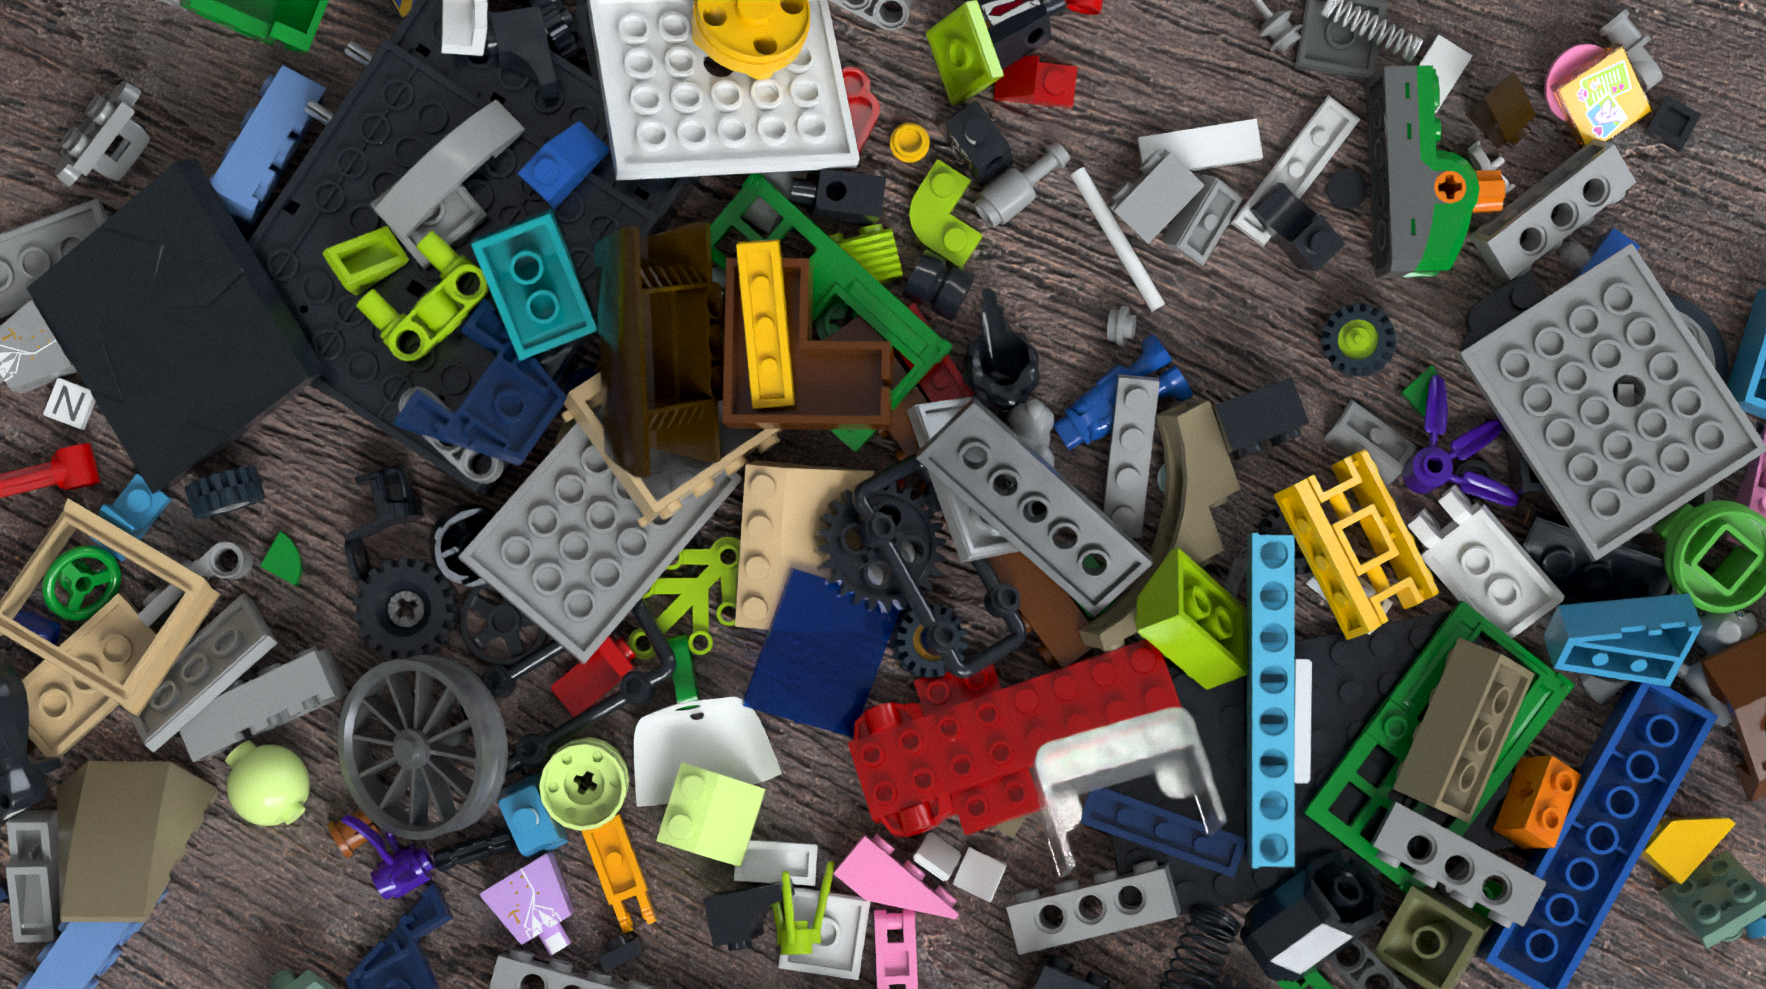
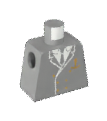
M33 300L26 303L0 326V384L5 381L11 391L21 394L55 382L57 378L62 379L77 373L71 360Z

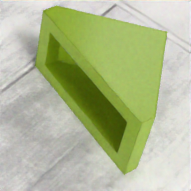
M388 226L327 248L322 253L344 288L356 296L409 261V258Z

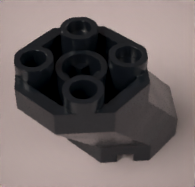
M1333 851L1313 860L1303 871L1258 902L1245 914V923L1240 929V938L1269 979L1277 982L1283 979L1295 982L1314 973L1323 963L1371 930L1383 919L1384 909L1380 910V903L1384 900V889L1364 863L1354 860L1350 864L1341 860L1345 855Z

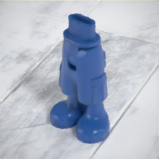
M1154 334L1149 335L1142 341L1143 352L1138 360L1127 369L1125 366L1117 364L1104 375H1101L1095 382L1096 385L1079 397L1070 406V409L1067 407L1064 410L1067 415L1054 422V429L1069 451L1082 442L1088 445L1091 443L1090 440L1095 441L1111 433L1118 374L1146 377L1172 362L1170 355ZM1176 365L1159 377L1158 400L1172 396L1182 402L1194 396Z

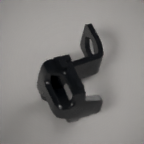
M389 466L355 477L357 485L370 484L378 519L349 532L345 537V554L353 580H366L370 576L368 572L371 570L366 547L362 542L363 539L395 524L402 525L424 517L422 505L415 496L410 474L405 467ZM384 480H387L392 499H390L388 496ZM355 551L359 556L361 569L357 564Z

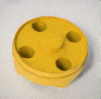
M694 0L691 11V38L696 46L703 49L710 58L730 70L747 74L751 78L764 80L770 78L775 71L789 65L800 54L810 28V5L808 0Z

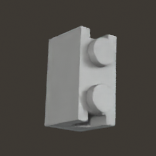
M1166 149L1161 154L1157 151L1153 152L1139 167L1143 173L1133 183L1129 180L1125 181L1111 196L1115 202L1109 208L1147 244L1205 186Z

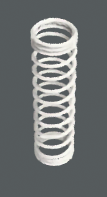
M1328 0L1325 4L1321 16H1326V18H1329L1330 14L1339 4L1333 20L1334 23L1339 20L1348 8L1342 27H1345L1357 12L1351 32L1356 29L1365 17L1359 36H1362L1374 21L1368 41L1374 37L1383 25L1376 45H1379L1391 30L1385 50L1391 46L1400 34L1393 54H1397L1409 38L1402 55V59L1408 62L1413 60L1423 42L1418 36L1412 41V33H1409L1401 42L1404 34L1403 28L1392 38L1395 24H1392L1384 33L1387 20H1382L1376 27L1378 15L1373 16L1366 25L1370 14L1369 10L1365 11L1358 20L1361 6H1357L1350 14L1353 5L1352 1H1349L1341 12L1344 0Z

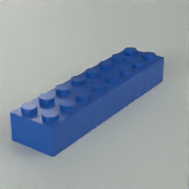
M1636 681L1629 683L1578 771L1581 774V778L1555 848L1534 849L1523 869L1547 882L1524 927L1513 922L1509 929L1494 921L1475 956L1532 989H1566L1718 715L1667 686Z

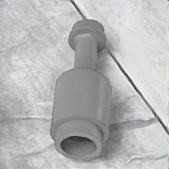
M1055 141L1051 145L1045 146L1046 154L1026 171L1020 172L1015 168H1010L978 194L979 199L973 203L974 208L990 227L994 228L999 223L1002 225L1007 223L1035 199L1036 193L1033 186L1054 167L1057 166L1063 169L1066 166L1065 164L1070 160V156L1060 143Z

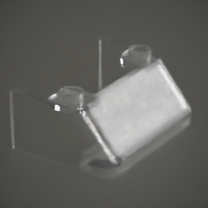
M1166 708L1054 740L1042 745L1034 757L1033 767L1040 816L1060 878L1068 876L1076 866L1066 833L1072 831L1081 820L1082 807L1078 797L1080 794L1154 773L1158 787L1165 796L1176 800L1191 796L1196 797L1207 834L1215 833L1227 822L1194 720L1188 712L1181 708Z

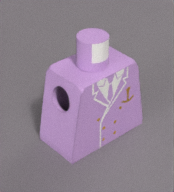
M552 851L480 893L484 902L519 943L524 944L539 935L550 956L571 944L560 921L572 915L575 910Z

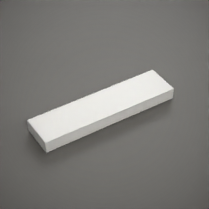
M1328 95L1231 224L1263 247L1271 236L1249 209L1277 182L1284 183L1300 199L1360 119Z

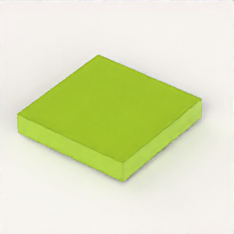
M977 0L965 2L926 31L927 39L952 106L963 104L1004 76Z

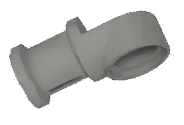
M1625 9L1597 33L1600 37L1606 36L1617 51L1623 48L1643 93H1646L1662 80V72L1657 63L1643 48L1651 38L1649 35L1643 36L1628 18L1630 13Z

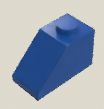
M579 121L547 142L520 170L518 175L555 210L608 154L610 148Z

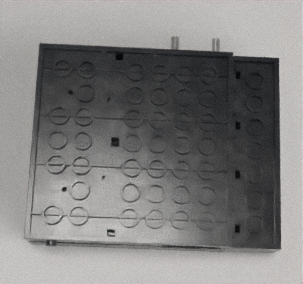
M416 0L391 39L385 38L374 55L352 41L347 44L353 50L345 48V54L366 68L334 114L314 100L308 102L307 105L310 107L306 106L305 112L326 125V127L247 243L326 370L324 374L311 384L473 491L491 498L512 467V463L503 461V472L494 482L487 484L478 483L465 476L421 434L399 428L393 424L395 418L400 413L399 401L405 391L414 387H422L429 390L456 412L496 358L493 353L461 332L465 323L482 301L469 312L466 319L450 335L438 343L423 358L416 361L400 360L383 343V339L380 337L382 332L356 305L368 292L374 289L400 315L404 313L407 316L412 308L431 289L442 282L440 279L441 273L432 264L424 269L390 229L409 258V261L356 296L344 288L322 253L327 248L388 226L370 204L399 181L419 160L453 130L495 100L525 128V132L496 158L491 156L461 183L489 217L451 248L459 256L464 254L467 258L470 257L480 269V264L471 245L474 238L552 208L518 175L520 170L547 142L579 121L609 148L610 142L599 81L550 50L556 78L557 97L541 100L535 85L524 73L509 66L500 68L497 54L489 55L486 39L483 56L441 53L442 0ZM488 9L487 30L492 29L491 14H493V12ZM610 148L608 154L555 210L552 208L597 328L598 308L594 245L604 237L623 227H639V239L666 232V229L702 176L616 180ZM473 272L463 274L458 282L460 292L466 296L477 293L481 285L480 278ZM489 288L484 298L493 305L495 315L505 326ZM599 328L595 332L533 355L530 358L535 357L562 391L569 377L576 371L598 338ZM413 330L404 332L399 338V347L405 354H413L420 347V337ZM443 442L445 446H454L453 444ZM481 453L478 454L472 463L473 471L477 475L486 474L492 467L491 457Z

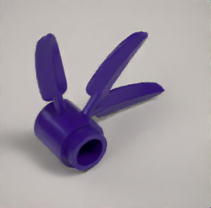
M1433 375L1428 386L1424 430L1430 433L1429 447L1423 448L1407 460L1402 470L1404 483L1413 492L1426 494L1437 489L1447 481L1460 484V489L1464 493L1502 505H1517V494L1495 480L1471 471L1465 472L1463 477L1452 474L1453 465L1451 460L1457 457L1459 460L1469 458L1493 441L1502 432L1503 425L1498 420L1485 422L1453 440L1450 444L1452 449L1450 452L1446 453L1444 450L1437 448V435L1446 432L1448 406L1444 379L1439 375Z
M350 815L342 818L341 822L365 837L383 858L381 862L377 863L378 868L371 871L370 874L375 887L385 900L393 896L398 899L432 879L430 870L435 868V865L424 847L417 849L414 844H410L401 849L395 839L396 836L383 830L394 852L390 856L385 849L384 841L366 823Z

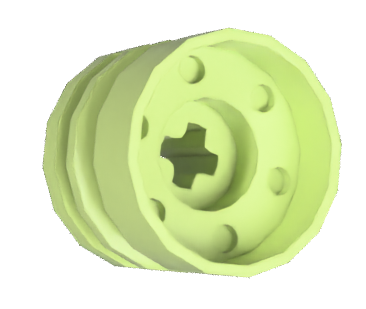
M593 737L573 739L559 747L544 767L539 784L541 801L550 817L564 827L580 831L598 828L612 820L623 805L630 782L628 765L620 751L605 740ZM586 771L594 774L592 781L597 786L590 785L587 790L579 787L581 780L576 775L584 776Z

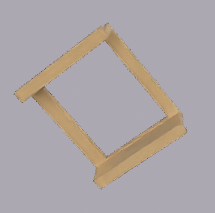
M67 498L63 512L0 601V635L7 636L116 701L125 710L139 717L221 594L212 589L205 578ZM76 529L185 592L123 685L13 620Z

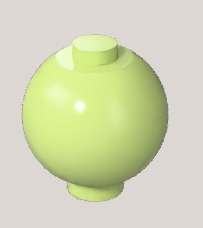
M247 740L237 746L227 756L225 762L232 769L227 778V794L232 807L242 818L261 826H274L282 822L288 825L304 813L306 808L303 805L309 795L310 778L304 762L293 751L272 744L256 747L251 740Z

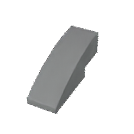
M24 810L12 816L7 822L11 861L6 866L14 943L55 942L58 932L60 899L57 810Z

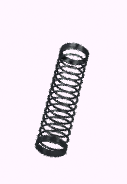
M1202 903L1194 904L1188 915L1191 922L1183 926L1186 934L1180 935L1178 938L1181 946L1174 948L1176 957L1169 960L1171 969L1164 972L1166 981L1160 982L1159 988L1163 989V985L1168 984L1175 989H1182L1181 987L1197 989L1184 983L1171 981L1167 975L1172 972L1200 988L1215 989V985L1208 979L1189 971L1176 969L1172 963L1173 961H1181L1190 969L1204 976L1219 978L1220 973L1213 967L1194 959L1181 957L1177 951L1185 949L1206 963L1222 967L1225 965L1222 958L1207 950L1185 945L1182 939L1190 937L1197 944L1208 950L1228 955L1231 952L1224 944L1206 936L1191 934L1187 928L1190 925H1194L1212 938L1226 943L1235 942L1234 937L1238 935L1241 928L1239 921L1231 914L1217 907ZM1207 917H1210V918H1212V919H1215V920H1217V921H1219V922H1221V923H1223V924L1217 923V922H1215V921H1213V920H1211V919H1208ZM1198 939L1211 942L1221 947L1225 951L1213 948ZM1194 951H1198L1208 956H1211L1221 963L1209 960L1197 954ZM1190 963L1204 967L1213 972L1214 974L1198 969ZM1185 975L1197 978L1210 986L1196 982Z

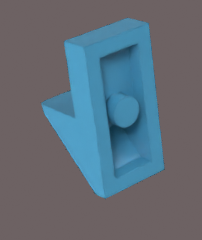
M137 473L112 505L103 504L101 506L98 516L141 540L173 498L164 491L152 494L142 476ZM90 537L119 561L123 562L126 557Z

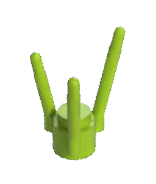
M828 861L812 929H808V921H794L790 875L786 870L781 873L785 922L780 901L772 907L777 929V945H780V955L813 954V944L821 943V926L835 867L833 861Z

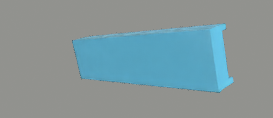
M1251 533L1247 535V861L1252 868H1259V866L1295 867L1294 535H1259V533Z

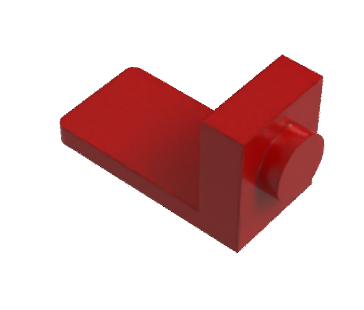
M608 636L585 664L578 663L551 686V690L570 714L575 717L588 709L621 682L627 673L637 669L638 666L632 660L637 655L622 637L616 641L613 636Z

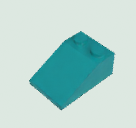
M552 208L474 238L471 243L520 361L598 330Z

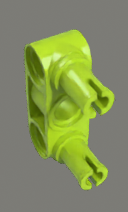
M434 231L426 235L416 248L441 273L440 279L442 282L431 289L412 308L407 316L404 313L400 315L374 289L368 292L356 305L382 332L380 337L383 339V343L400 360L416 361L423 358L466 319L469 312L484 299L489 290L482 270L471 258H467L464 254L459 256ZM473 272L480 278V289L474 295H463L458 287L459 279L463 274ZM413 330L419 335L421 344L415 353L408 355L400 349L399 338L404 332Z

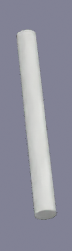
M1082 167L1072 173L1070 176L1151 312L1165 305L1164 300L1085 168Z

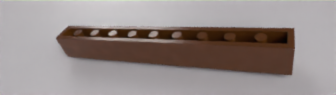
M859 315L824 341L883 340L875 329ZM894 355L893 385H885V387H890L891 391L907 375ZM916 386L892 412V430H876L883 439L889 435L895 442L898 449L893 454L898 461L917 454V451L920 449L907 410L914 405L928 402ZM916 470V473L922 479V481L918 483L917 486L923 494V490L926 486V483L924 482L919 471ZM943 515L941 516V519L948 528L947 522ZM1021 551L987 558L1001 583H1008L1018 590L1020 594L1018 613L1025 623L1027 634L1033 631L1042 643L1036 649L1049 667H1052L1054 664H1057L1060 669L1067 667L1094 648L1083 644L1079 630L1089 624V622L1069 594Z

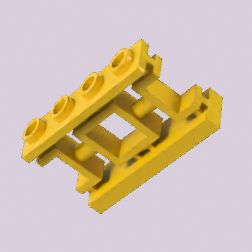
M1366 449L1331 465L1340 484L1324 492L1315 475H1312L1274 494L1347 640L1369 633L1380 627L1381 624L1389 621L1379 603L1388 597L1397 594L1405 610L1439 593L1431 571L1426 567L1415 545L1413 536L1407 530L1394 499L1390 496L1379 475L1377 465L1371 459ZM1349 488H1352L1362 509L1354 513L1343 493ZM1329 500L1339 521L1331 525L1320 506V503ZM1357 521L1360 522L1377 555L1362 564L1359 563L1342 530ZM1388 560L1399 580L1391 585L1380 565ZM1364 573L1367 574L1376 592L1369 597L1366 596L1357 578Z

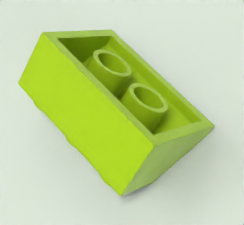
M1180 548L1171 550L1137 597V616L1135 617L1137 632L1206 690L1248 675L1246 607Z

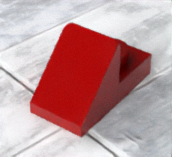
M1024 56L1002 69L1004 76L995 81L993 100L1072 109L1078 66L1039 62L1040 56Z

